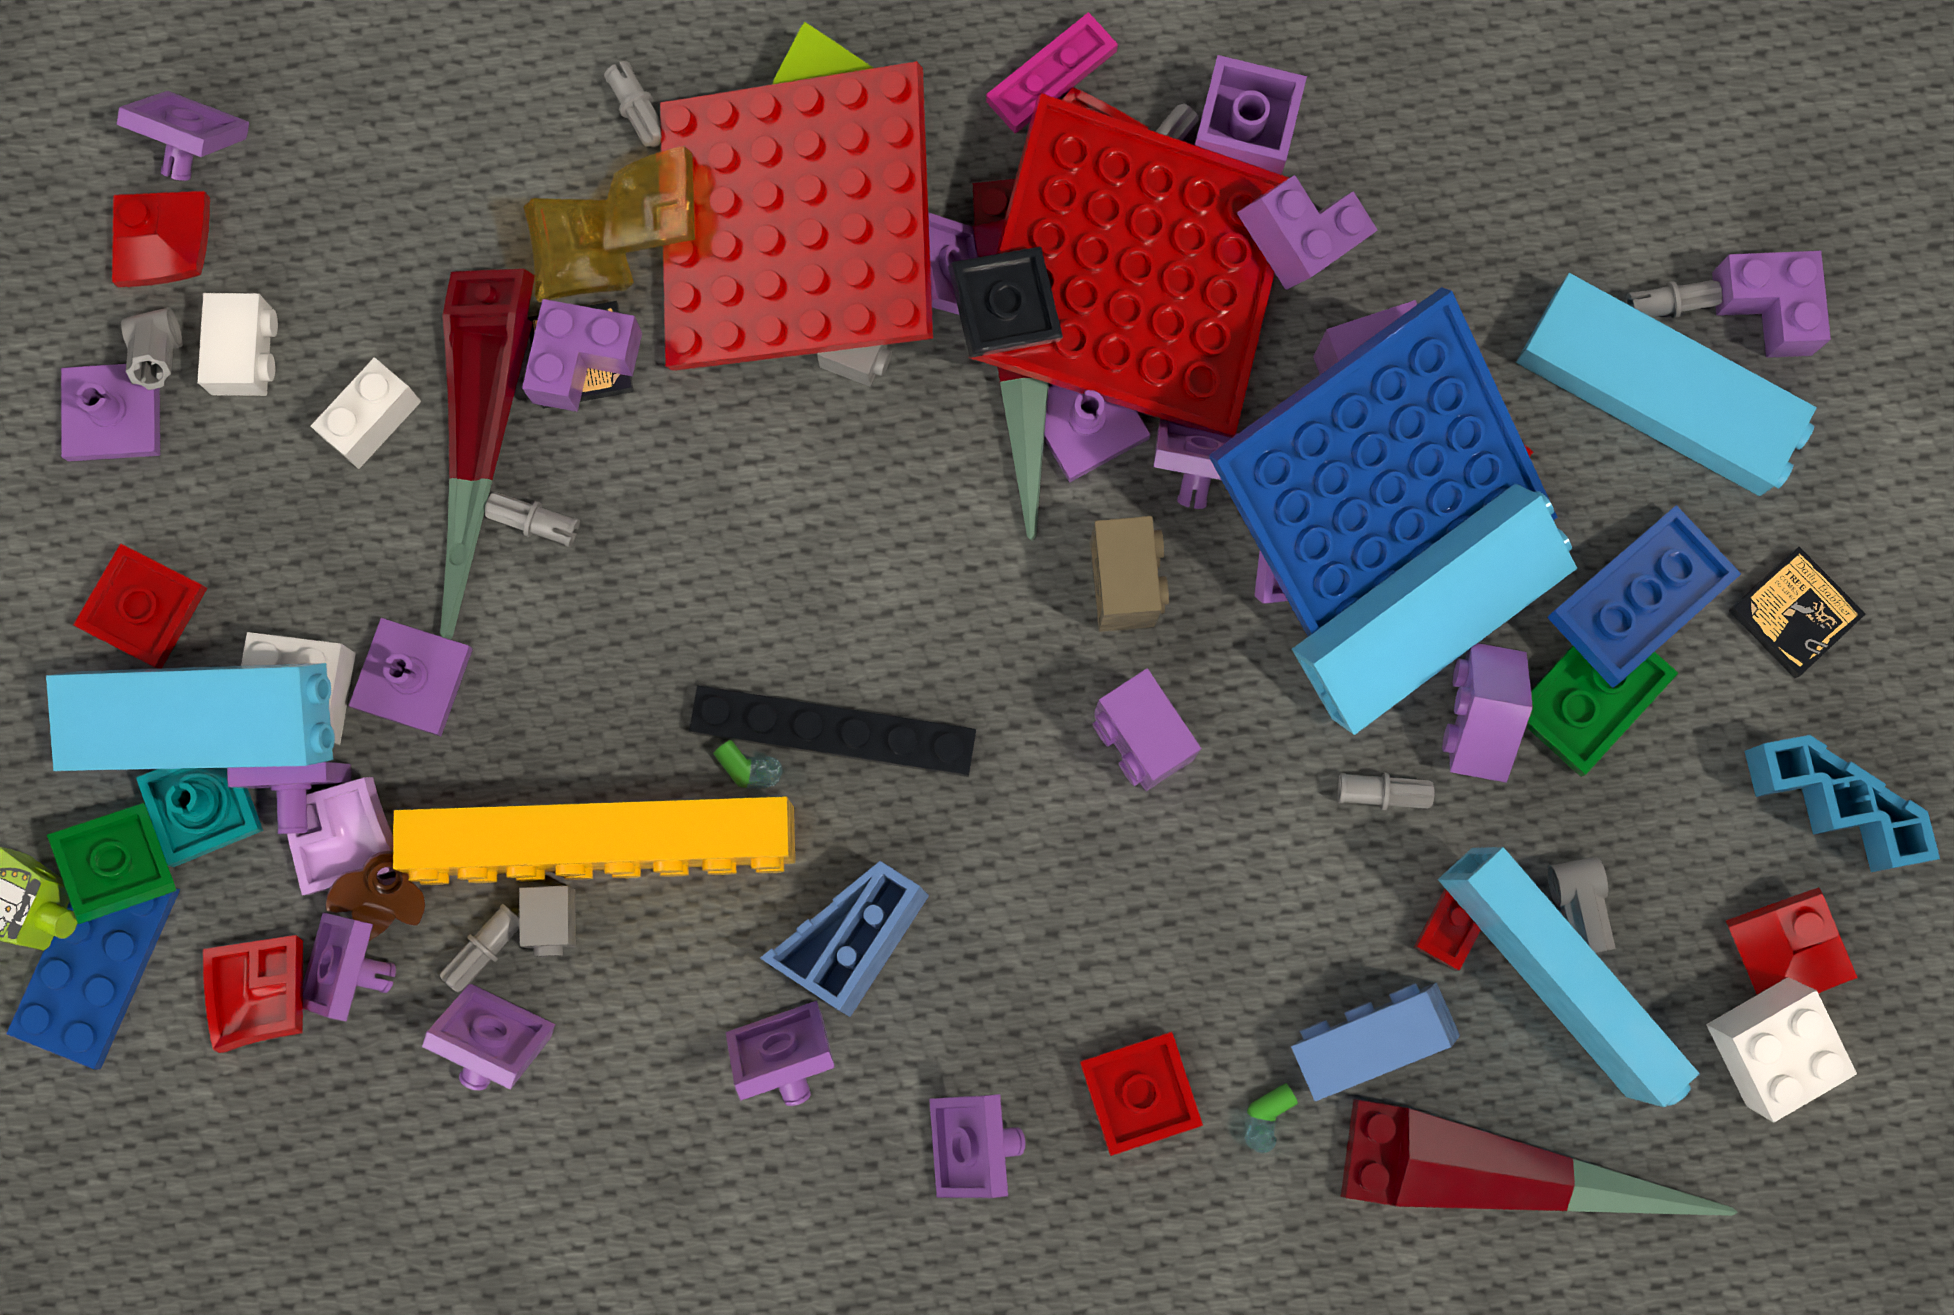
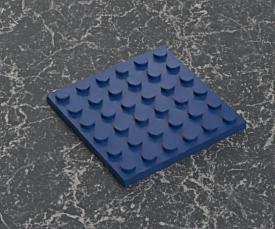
M1443 287L1439 288L1208 455L1308 637L1512 485L1518 484L1533 492L1540 491L1548 498L1457 300L1451 290ZM1554 510V513L1551 515L1553 520L1558 518Z

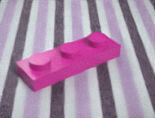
M1088 12L986 94V102L1016 134L1031 122L1036 99L1041 93L1059 99L1117 52L1118 44Z

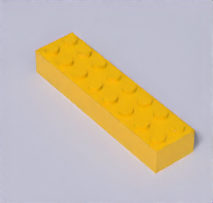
M788 797L394 810L393 869L409 874V881H420L422 885L449 884L450 875H458V879L468 880V883L497 882V874H507L508 878H516V881L532 882L544 881L545 872H556V876H564L565 880L593 879L594 870H604V874H610L612 878L641 877V869L653 868V872L660 873V876L675 877L688 876L689 867H702V870L708 871L709 875H730L737 873V865H751V869H756V873L784 872V864H795L794 806Z

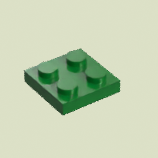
M145 803L47 834L78 925L176 891L172 875Z

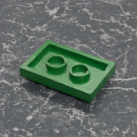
M1572 645L1532 688L1533 708L1526 728L1580 777L1585 776L1677 676L1678 672L1654 652L1626 678L1612 688Z

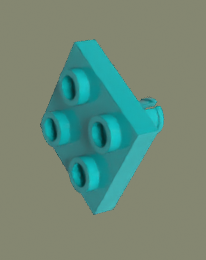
M230 767L156 769L136 777L168 866L176 867L263 831L248 788L228 787L227 768Z

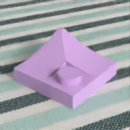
M363 777L306 795L308 833L287 834L302 896L330 889L335 880L343 873L362 869L365 862L376 853L383 851L393 852V835L384 815L373 777ZM385 867L379 870L377 876L391 873L395 870Z

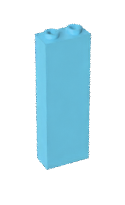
M1568 273L1557 288L1516 361L1517 364L1759 497L1773 487L1779 489L1785 483L1794 466L1788 462L1794 449L1800 450L1806 444L1815 427L1809 422L1817 407L1571 273Z
M1518 484L1512 485L1292 648L1330 717L1353 735L1357 734L1577 569L1569 553L1572 550V545L1567 536L1557 528L1551 516L1554 513V508L1540 491L1533 492Z
M326 663L77 671L46 675L53 771L308 766L333 760L332 749L335 743V734L330 722L329 699L331 696V683L327 677Z
M1504 847L1471 848L1438 879L1627 1098L1665 1107L1666 1105L1671 1106L1678 1103L1689 1093L1691 1089L1689 1083L1700 1073Z

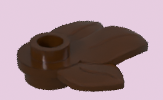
M392 851L376 853L365 862L362 869L343 873L335 880L326 897L327 911L337 913L351 911L353 920L373 924L369 941L383 933L395 918L403 923L417 926L424 913L425 899L423 893L412 881L408 880L409 874L395 870L394 875L389 879L383 880L377 877L380 869L385 867L393 869Z

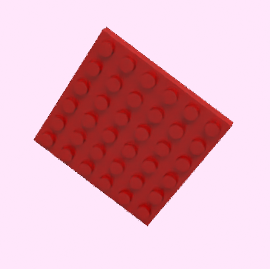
M917 61L660 102L665 367L672 371L933 339L923 67Z
M1041 93L1036 99L996 254L1041 246L1063 338L1058 342L983 355L971 359L1078 393L1085 394L1084 391L1087 390L1096 391L1103 397L1104 401L1186 427L1233 438L1236 436L1275 273L1237 212L1270 189L1289 179V177Z

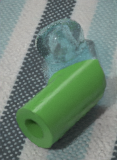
M732 740L721 745L713 753L735 784L741 788H771L779 782L783 771L780 761L771 756H767L765 759H746Z
M1287 1083L1255 1100L1247 1108L1243 1134L1246 1144L1258 1153H1268L1274 1149L1277 1138L1274 1137L1276 1117L1298 1104L1294 1093Z

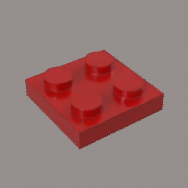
M120 543L73 626L157 669H162L208 588Z
M1172 1032L1079 1062L1110 1156L1203 1126Z

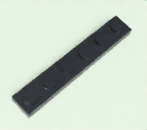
M697 685L689 732L696 735L969 777L976 736V729L699 685Z

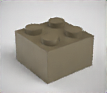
M1152 516L1095 521L1090 539L1099 632L1155 627L1159 615L1165 613V605L1169 604L1167 577H1158L1160 558H1164L1162 530L1153 529Z

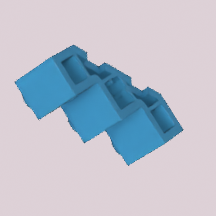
M1806 735L1764 743L1744 751L1756 797L1802 788L1813 835L1859 826L1871 872L1940 859L1927 810L1913 801H1906L1885 787L1886 784L1853 762L1847 763L1826 749L1827 745L1813 736Z

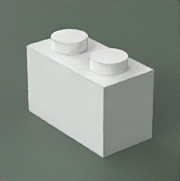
M203 293L197 383L211 395L267 396L268 381H273L275 376L274 357L272 354H269L270 337H275L277 334L278 319L276 311L272 309L260 294Z
M374 357L315 420L311 427L326 442L360 469L420 404L421 400L408 385Z

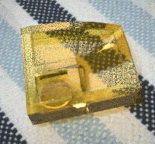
M685 146L658 152L634 161L615 172L606 204L604 222L605 251L611 255H618L695 240L693 158L690 150Z
M532 198L523 206L532 244L535 270V297L537 302H542V299L552 300L580 294L624 291L634 284L609 200Z

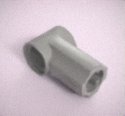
M170 307L122 318V334L128 348L126 373L132 384L142 385L148 390L163 387L165 379L171 375L173 349L182 347L183 342L178 320Z
M1595 856L1549 865L1547 879L1551 896L1555 905L1561 908L1564 918L1595 953L1616 949L1604 900L1608 896V881L1604 866L1599 857Z

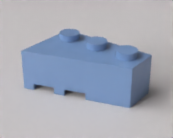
M879 861L833 898L834 902L811 920L807 919L796 928L797 931L777 948L770 949L760 959L837 1010L851 1017L929 895L919 885Z
M1437 982L1422 989H1418L1415 983L1389 994L1391 1002L1375 1009L1371 1002L1353 1008L1344 1013L1347 1021L1333 1027H1329L1327 1020L1301 1030L1300 1033L1303 1039L1295 1043L1291 1048L1314 1101L1452 1047L1460 1037V1034Z

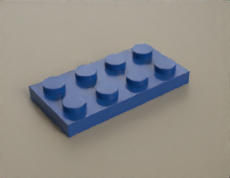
M1676 505L1547 618L1613 688L1739 577L1741 573Z
M176 888L175 892L79 925L77 923L74 932L65 939L54 936L50 946L42 953L6 1034L89 1068L101 1069L180 889ZM69 902L67 909L73 911L72 905Z

